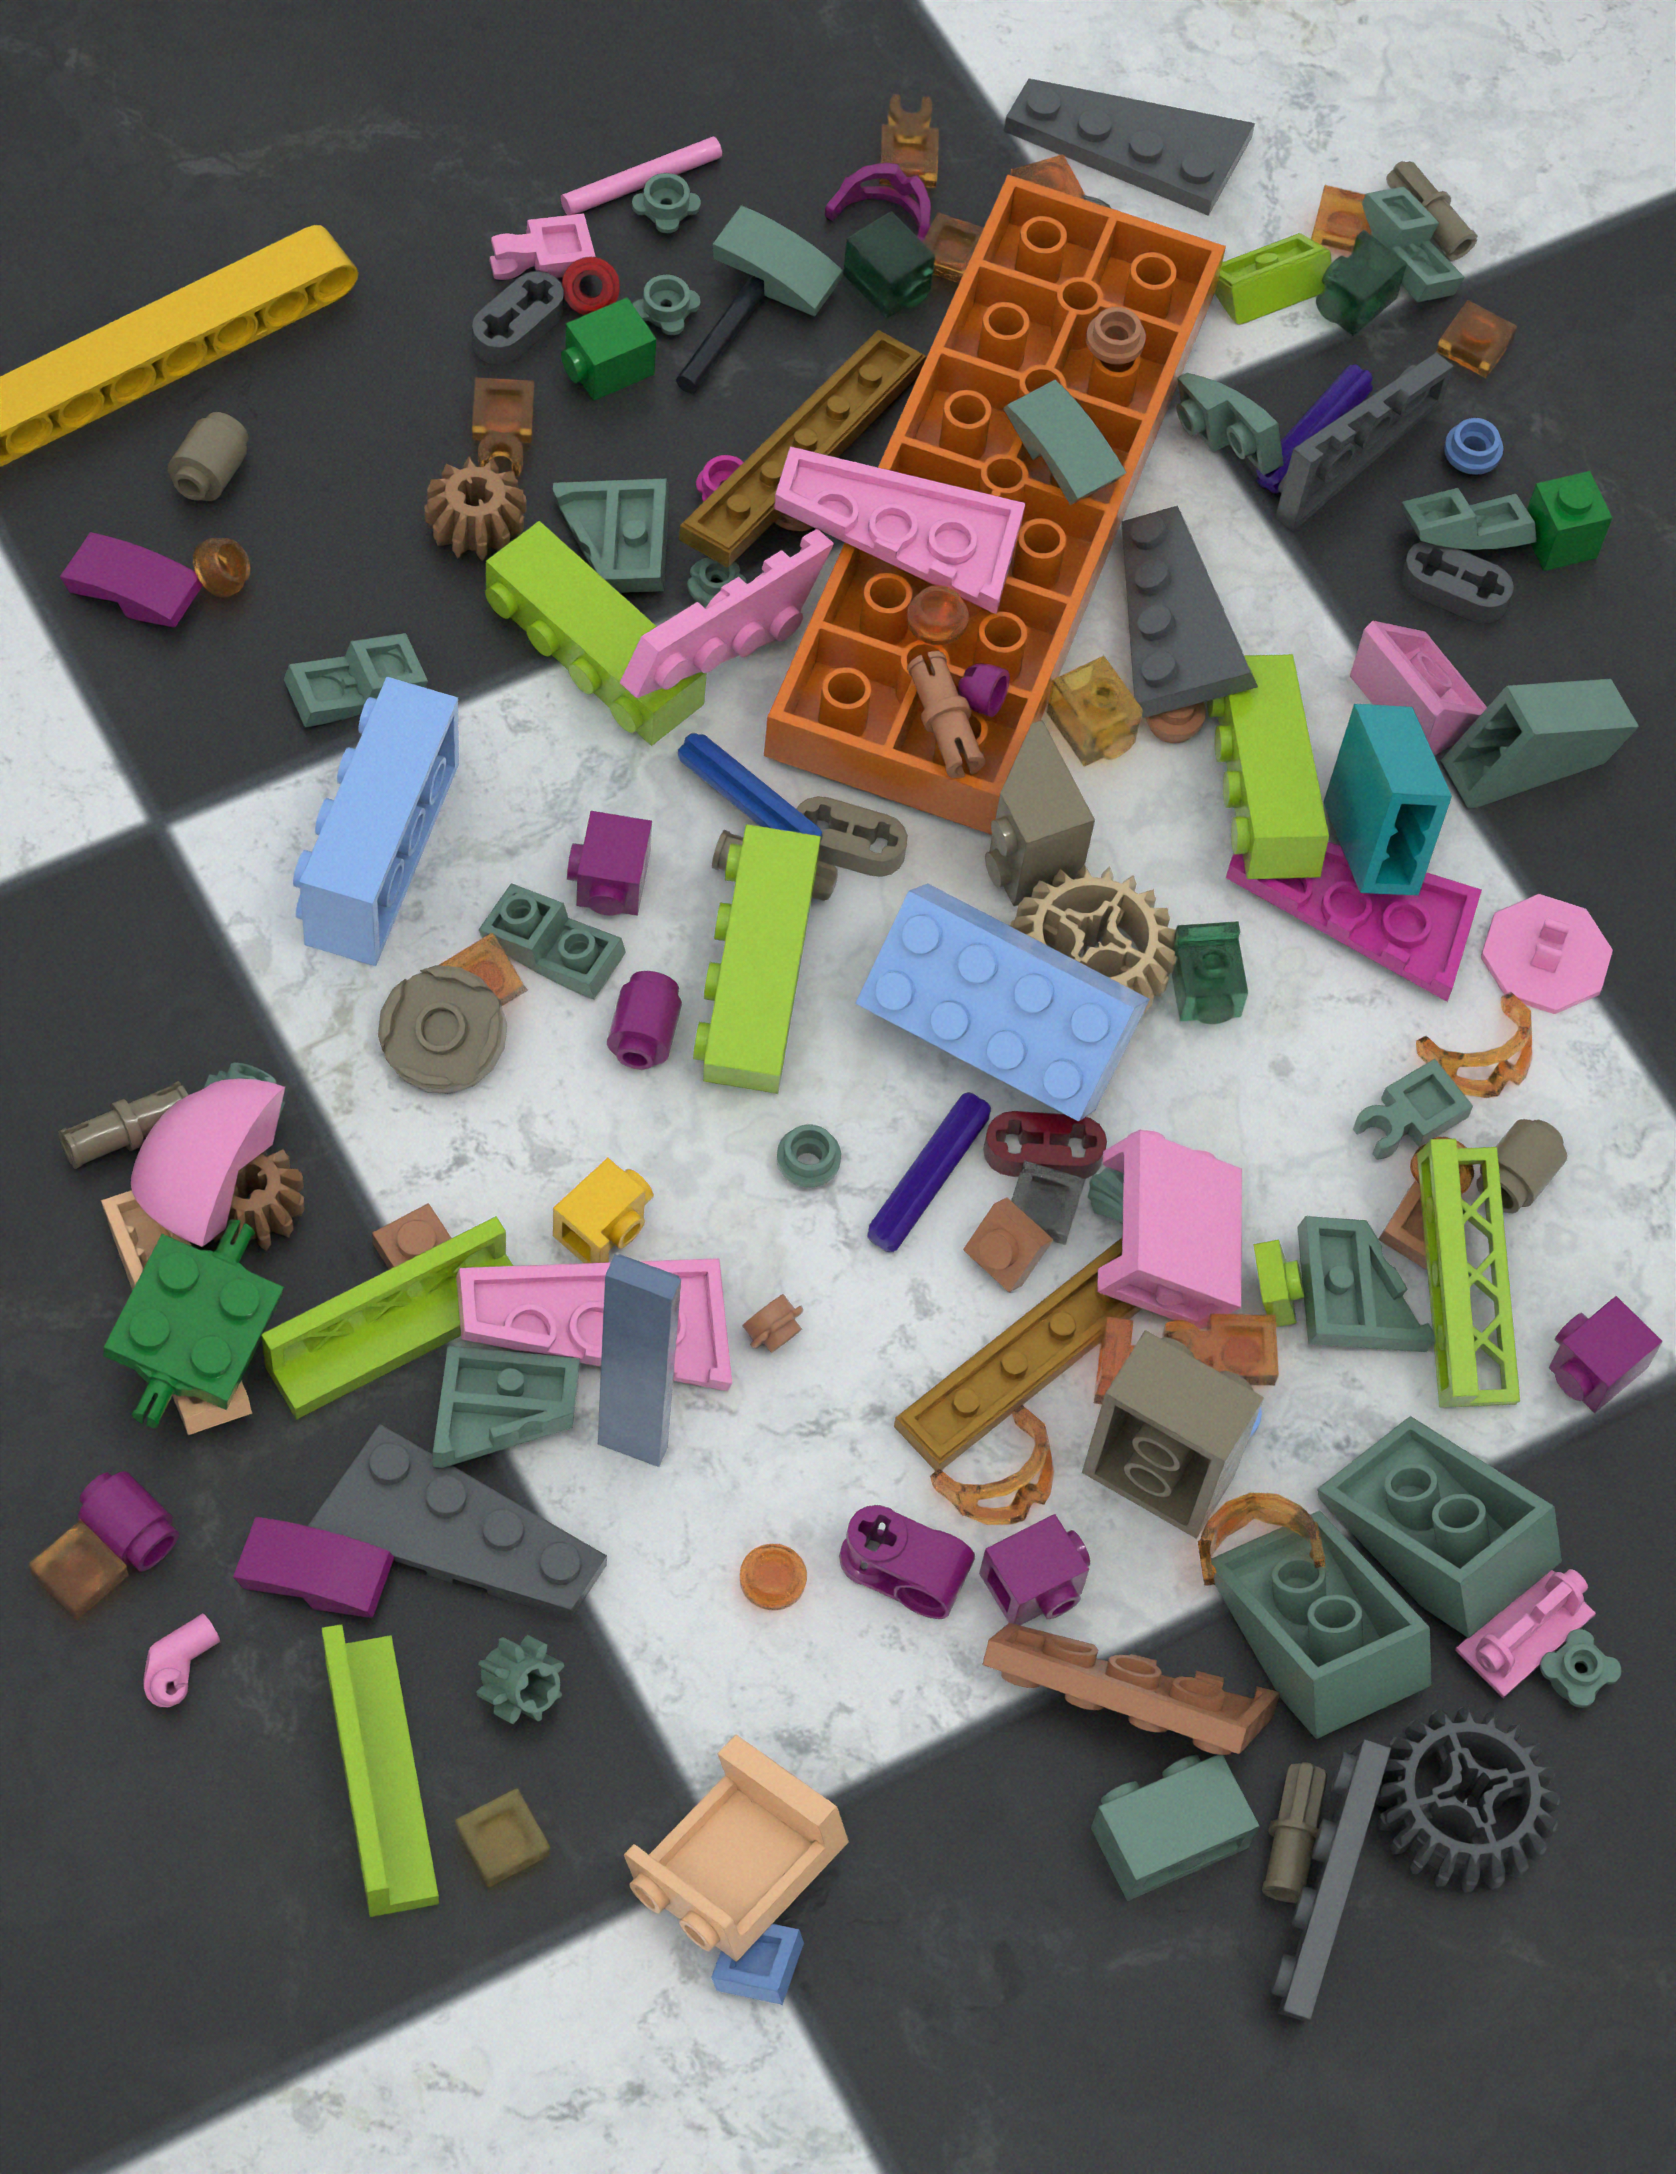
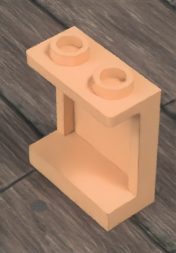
M735 1735L717 1753L725 1776L650 1854H647L633 1844L624 1854V1857L633 1876V1880L629 1884L630 1888L645 1906L658 1914L664 1908L680 1919L679 1924L683 1931L699 1947L706 1951H711L716 1946L737 1962L849 1843L836 1805L741 1737Z

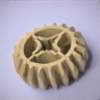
M1085 864L1078 870L1074 880L1061 869L1054 876L1052 885L1039 880L1038 884L1033 888L1032 897H1024L1019 903L1017 917L1011 921L1010 926L1045 945L1048 943L1054 946L1053 949L1149 998L1150 1000L1144 1011L1146 1013L1147 1009L1152 1006L1154 996L1160 997L1165 992L1169 981L1168 976L1173 972L1177 958L1174 951L1177 941L1176 930L1168 928L1170 921L1168 908H1154L1156 902L1154 889L1138 894L1135 892L1137 883L1135 882L1134 875L1123 883L1113 881L1114 876L1109 866L1101 874V878L1092 877ZM1117 926L1122 928L1132 938L1138 950L1131 947L1132 941L1124 937L1119 932Z

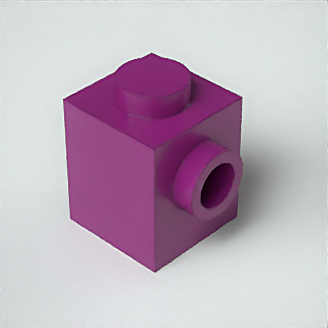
M590 811L584 844H572L568 862L567 880L577 882L576 906L588 907L596 913L608 916L621 913L638 916L651 852L652 820Z
M1615 1296L1589 1319L1583 1313H1579L1560 1330L1554 1339L1560 1346L1549 1369L1555 1374L1557 1383L1569 1397L1577 1401H1583L1596 1413L1649 1367L1663 1341Z
M1053 1514L986 1548L979 1574L1007 1621L1022 1625L1041 1614H1044L1046 1619L1056 1618L1077 1605L1081 1600L1080 1595L1089 1572L1090 1557L1080 1536L1074 1530L1066 1532L1056 1514Z

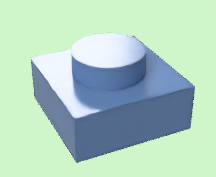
M772 1924L737 1962L721 1951L711 1977L716 1991L783 2005L804 1945L800 1930Z

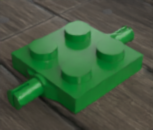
M229 1220L215 1252L211 1250H198L161 1234L104 1346L103 1357L135 1370L148 1383L136 1409L131 1414L139 1423L143 1424L147 1416V1426L157 1428L173 1394L197 1397L227 1410L262 1339L261 1334L266 1331L283 1297L284 1291L283 1286L249 1272L239 1263L251 1237L255 1234L253 1228L244 1223L239 1233L240 1221ZM153 1402H155L150 1413L148 1414Z

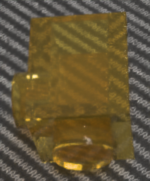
M1105 656L1099 657L1053 679L1046 713L1084 767L1104 757L1107 760H1111L1127 752L1136 741L1143 712L1141 706Z

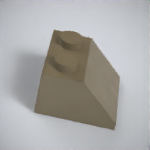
M1043 720L1031 724L1001 790L996 819L991 822L992 840L990 851L985 854L986 868L993 884L997 888L1004 887L1013 906L1019 905L1024 897L1031 898L1033 888L1038 884L1039 880L1052 885L1053 878L1060 869L1071 879H1076L1078 870L1086 862L1095 823L1087 803Z

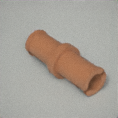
M928 652L932 665L930 669L933 676L929 675L922 655L917 656L908 664L907 670L913 678L924 707V711L921 714L923 725L928 732L934 733L949 777H965L961 766L963 762L960 753L964 755L970 774H974L985 765L986 760L979 749L968 720L972 713L969 703L965 697L959 696L943 652Z

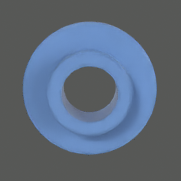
M1469 418L1463 420L1449 431L1444 444V452L1447 460L1456 469L1468 474H1484L1490 472L1499 464L1503 454V443L1499 431L1492 423L1481 418Z

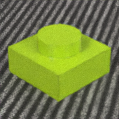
M1279 1239L1253 1244L1262 1301L1271 1328L1296 1324L1293 1300L1305 1298L1298 1261L1286 1262Z

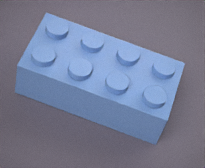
M386 677L378 698L369 697L364 704L358 728L359 733H362L356 749L348 747L342 756L337 774V783L341 784L334 800L326 798L323 801L315 826V833L319 837L312 852L303 850L293 877V886L300 888L296 918L303 920L305 945L376 966L459 766L458 697L390 677Z
M927 883L908 891L855 1004L1065 1115L1080 1121L1096 1110L1150 999Z

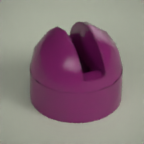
M980 663L970 666L965 670L964 677L959 680L958 694L967 699L971 710L993 717L1000 710L1007 695L1010 681L1009 671L991 664Z

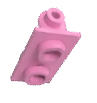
M1569 1569L1564 1574L1551 1570L1475 1634L1463 1641L1455 1651L1504 1698L1540 1666L1541 1659L1546 1653L1555 1652L1566 1642V1637L1572 1630L1582 1628L1595 1616L1596 1613L1584 1602L1583 1593L1588 1589L1585 1579L1573 1569Z

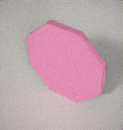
M1537 894L1494 913L1481 959L1507 999L1556 1014L1600 995L1613 949L1587 909Z

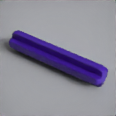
M1356 364L1346 367L1281 440L1284 465L1265 475L1256 469L1258 475L1256 481L1261 488H1267L1273 494L1280 493L1278 487L1288 471L1293 449L1359 405L1372 391L1373 385L1371 381L1373 376L1368 370H1362Z
M970 1092L960 1096L869 1224L867 1237L874 1245L879 1246L886 1252H894L899 1248L988 1122L991 1107L985 1100Z

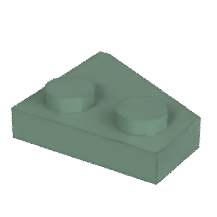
M667 478L553 483L556 504L592 569L619 593L664 591L670 500Z
M1305 1216L1297 1229L1305 1296L1308 1344L1427 1352L1435 1343L1434 1331L1429 1323L1421 1326L1403 1298L1408 1288L1396 1268L1385 1260L1382 1254V1245L1367 1220Z
M448 1346L433 1447V1467L444 1468L573 1428L580 1358Z

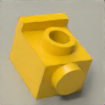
M607 1157L553 1207V1237L583 1263H609V1250L615 1245L619 1249L624 1248L634 1240L645 1223L644 1207L654 1197L653 1191L645 1179L631 1169L623 1171Z

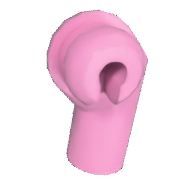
M202 1613L150 1647L147 1655L143 1687L146 1697L152 1704L159 1707H171L179 1704L188 1692L191 1660L220 1642L214 1626L205 1614Z

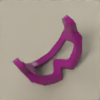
M887 162L864 166L849 177H845L839 191L827 203L825 217L834 221L846 206L866 199L886 200L901 205L912 215L919 228L918 235L904 253V262L913 266L930 244L931 202L924 183L917 175L907 177L898 164ZM885 178L890 181L895 189L887 186L861 187V183L872 179ZM909 194H914L918 203L915 200H913L909 196Z

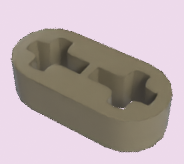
M817 796L808 798L797 807V810L815 825L818 820L829 823L828 829L826 828L822 834L818 861L877 877L891 875L900 869L903 864L908 835L905 827L898 819L829 797ZM877 837L888 840L887 846L882 849L881 853H875L870 850Z

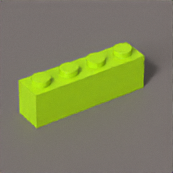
M540 521L486 560L485 595L493 610L505 619L511 617L527 632L529 640L544 656L552 655L568 669L570 677L580 690L586 694L594 693L610 708L614 719L624 730L630 733L636 731L652 746L704 705L707 673H696L680 680L670 689L665 690L661 688L639 698L633 696L620 684L641 636L657 626Z
M1293 654L1244 655L1258 687L1207 701L1209 717H1218L1219 726H1216L1215 730L1217 762H1226L1227 771L1224 772L1223 776L1224 805L1226 808H1234L1236 816L1233 817L1231 823L1233 853L1243 855L1247 879L1321 877L1329 834Z
M746 824L742 845L730 844L725 881L736 883L732 904L720 902L714 940L725 941L721 963L709 962L704 990V999L715 1001L711 1023L699 1022L693 1053L694 1060L704 1061L703 1082L779 1093L819 859L821 836Z

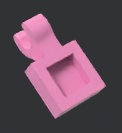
M583 213L527 220L526 234L515 235L505 233L491 237L495 256H490L489 261L493 277L497 280L515 278L535 266L536 271L547 272L559 278L564 276L567 268L576 260L583 257L596 256Z

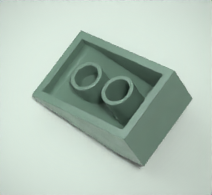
M1411 1416L1317 1489L1319 1499L1421 1607L1468 1638L1562 1562L1555 1507Z
M1320 1510L1206 1561L1208 1574L1275 1690L1280 1692L1279 1697L1316 1739L1432 1686L1430 1627Z

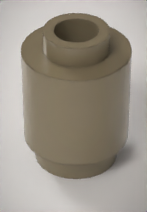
M213 412L206 418L199 419L194 424L168 463L169 476L180 494L196 501H213L219 498L247 455L248 433L238 420L225 413Z
M1520 1119L1514 1123L1496 1145L1503 1212L1516 1213L1521 1207L1530 1206L1567 1161V1152L1563 1145V1138L1559 1131L1551 1124L1542 1120ZM1480 1166L1481 1175L1477 1179L1476 1185L1481 1194L1484 1189L1482 1167Z

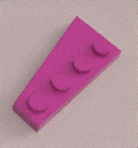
M1331 842L1327 843L1321 877L1247 879L1243 855L1234 853L1226 875L1228 880L1447 1002L1453 989L1482 889L1426 872L1419 895L1360 893L1342 847Z

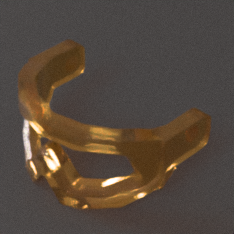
M1509 992L1501 997V1008L1504 1014L1517 1024L1518 1030L1503 1046L1484 1052H1452L1439 1048L1429 1037L1424 1036L1416 1040L1417 1054L1426 1063L1436 1059L1464 1095L1482 1098L1497 1097L1508 1081L1520 1085L1527 1076L1533 1059L1531 1010L1512 992ZM1521 1050V1054L1515 1065L1507 1061L1514 1054ZM1499 1063L1486 1080H1471L1457 1075L1459 1067H1486Z
M1019 1405L1012 1411L1013 1419L1020 1429L1034 1439L1035 1446L1031 1457L1020 1471L1003 1480L983 1485L956 1482L941 1469L930 1475L934 1489L948 1499L962 1516H967L986 1525H1011L1024 1521L1033 1503L1044 1505L1049 1498L1055 1471L1045 1423L1023 1405ZM1041 1469L1038 1483H1029ZM1018 1489L1012 1503L1007 1507L989 1508L978 1505V1500L1006 1496Z
M1250 1492L1225 1502L1207 1521L1201 1534V1539L1198 1541L1204 1586L1215 1585L1214 1575L1216 1574V1568L1211 1562L1214 1552L1227 1536L1245 1527L1253 1519L1288 1527L1310 1543L1311 1550L1309 1555L1314 1561L1315 1568L1326 1567L1318 1523L1314 1522L1311 1515L1301 1505L1279 1494Z

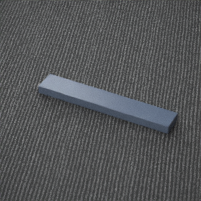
M614 1254L605 1275L597 1444L659 1467L668 1448L681 1278L678 1275L624 1255Z

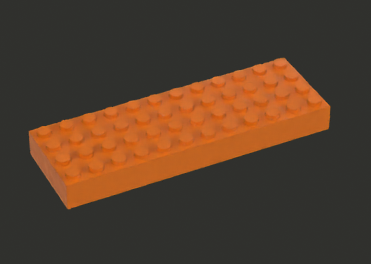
M1007 175L878 466L881 469L1025 503L1022 523L997 613L994 614L848 543H844L767 716L765 757L992 835L991 822L996 819L1001 790L1031 724L1042 719L1121 521L1178 385L1177 377L1182 375L1215 294L1226 246ZM1123 307L1129 309L1138 316L1145 330L1146 340L1144 349L1135 360L1129 363L1110 364L1101 361L1090 352L1087 346L1086 334L1090 322L1107 308ZM1053 380L1062 385L1079 403L1102 433L1127 472L1119 480L1071 506L1043 457L1040 456L1032 460L1003 409L1011 402ZM939 651L944 653L956 689L959 680L964 677L965 670L975 664H991L1009 671L1010 681L1007 695L998 713L993 717H989L971 710V717L968 720L986 762L979 771L970 774L964 755L960 753L963 762L961 766L965 773V777L951 778L948 776L946 765L934 733L928 732L923 725L921 714L924 711V707L913 678L907 670L908 664L917 656L922 655L929 675L933 676L930 669L932 665L928 652Z

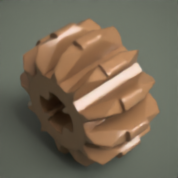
M468 456L463 469L459 470L446 464L441 473L442 479H431L427 489V505L424 507L425 522L428 523V528L433 529V537L437 542V546L452 544V550L457 559L467 550L476 551L477 556L483 561L487 555L488 548L500 551L510 543V538H517L521 535L524 529L523 515L526 512V496L523 494V490L518 488V480L515 478L514 471L499 473V468L494 458L484 467H476L470 456Z
M284 1149L267 1156L265 1150L238 1171L227 1221L228 1224L229 1220H239V1233L244 1223L252 1227L255 1234L251 1239H257L258 1245L266 1252L269 1246H271L270 1233L273 1232L289 1238L293 1231L292 1218L302 1216L305 1209L304 1197L300 1194L301 1189L304 1188L303 1176L298 1169H289L290 1160ZM248 1193H252L250 1199H247ZM225 1230L213 1238L215 1243L221 1240Z

